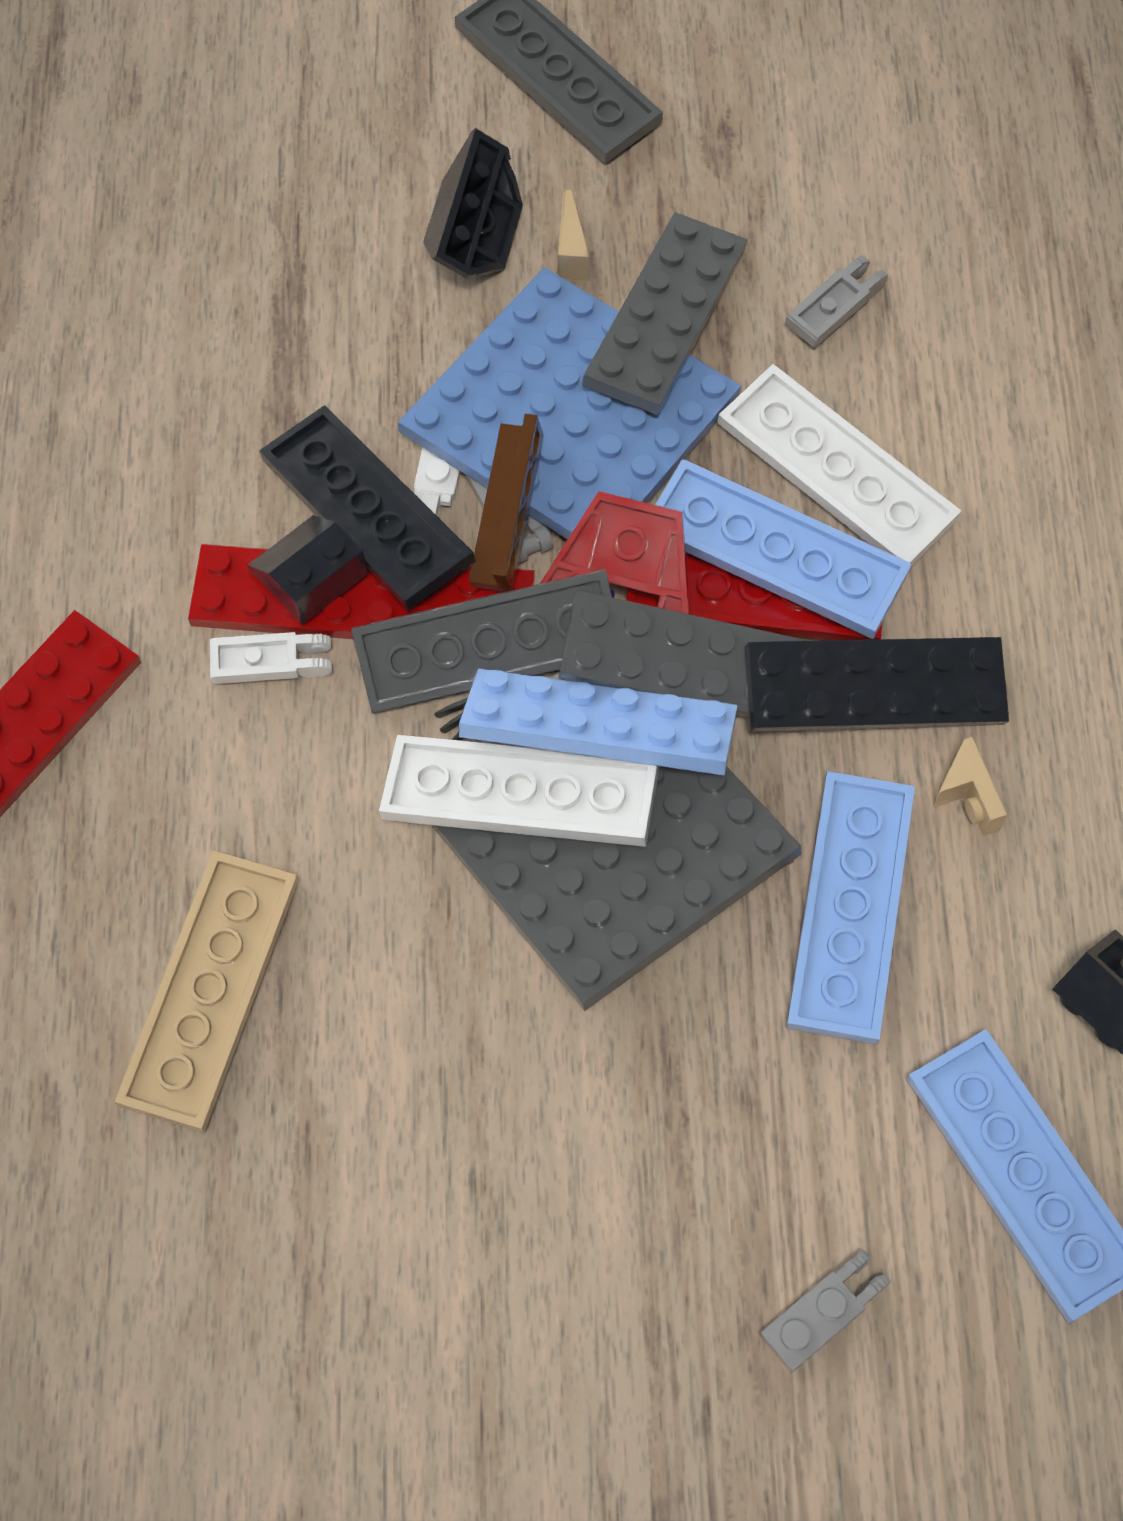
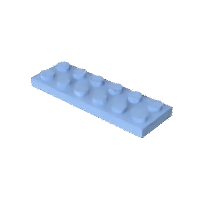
M685 459L681 460L655 504L683 513L685 550L687 553L871 639H874L912 566V563Z
M478 669L459 722V737L725 775L736 721L737 705L714 700L706 701L678 697L672 694L663 695L635 691L629 688L620 689L592 685L586 682L549 679L543 676L507 673L500 670Z
M827 771L786 1028L878 1044L881 1034L915 786Z
M987 1029L909 1074L907 1081L1067 1323H1072L1123 1290V1228Z

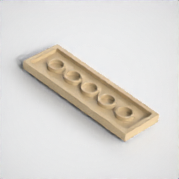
M212 851L114 1103L118 1107L205 1133L298 885L299 879L297 874L218 851Z

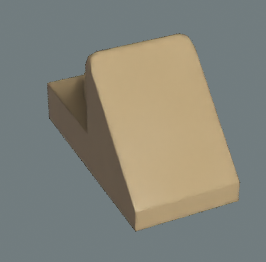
M970 737L964 739L938 793L934 807L966 798L964 805L967 816L973 824H978L982 835L985 836L1000 831L1007 813L974 739Z

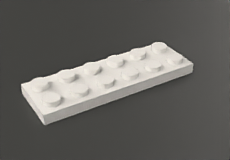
M774 364L718 415V424L868 544L912 563V566L960 518L962 511Z
M397 735L379 813L382 820L646 847L659 766L531 747Z

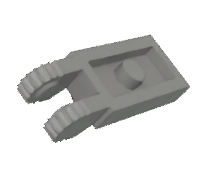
M863 255L859 256L845 269L840 268L786 316L785 325L815 349L883 288L887 282L888 275L882 270H878L861 284L857 280L866 272L870 260Z
M865 1250L858 1253L837 1273L832 1271L760 1333L761 1338L790 1373H793L866 1309L864 1306L890 1284L891 1281L883 1273L881 1276H876L857 1297L844 1284L853 1274L859 1273L867 1266V1262L871 1257Z

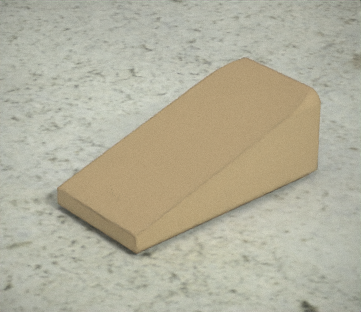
M565 189V192H563L558 246V275L564 279L587 280L589 278V254L572 190Z

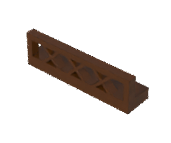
M525 414L522 426L500 423L474 552L476 561L472 564L469 577L471 587L503 592L513 590L544 436L537 415Z

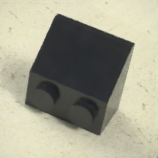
M312 515L247 565L256 578L301 625L305 624L368 575L363 550L336 522Z
M1115 929L1089 949L1052 990L1060 996L1061 1003L1069 1012L1081 1016L1094 1028L1096 1036L1103 1044L1110 1048H1115L1119 1053L1123 1054V936Z

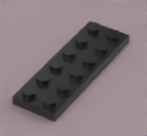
M325 405L259 450L262 460L316 516L336 522L363 550L366 568L407 610L413 608L476 561L473 551Z
M1001 637L748 642L744 646L751 732L1004 725L1009 722Z

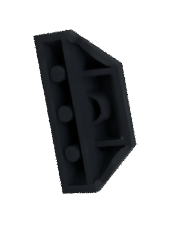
M477 128L471 131L442 180L423 241L433 260L464 278L501 272L505 268L523 207L516 176L509 163L511 157L508 147Z

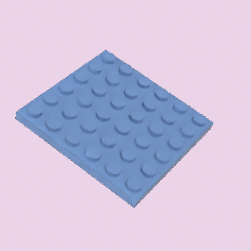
M544 267L398 421V432L488 488L500 423L522 426L525 414L537 415L544 436L528 514L568 539L598 491L648 503L677 469L681 460L690 454L718 421V415L740 395L741 385L689 355L658 415L582 386L584 373L619 311Z

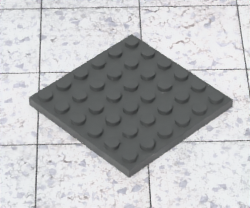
M659 766L646 847L431 825L584 1011L802 854L801 845L727 766L725 775Z

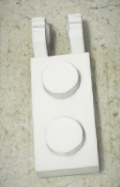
M295 632L210 639L211 681L213 684L294 679L299 678V676L306 678L326 677V675L332 673L331 660L323 658L298 659V651L305 654L325 653V651L331 649V638L323 634L296 635Z

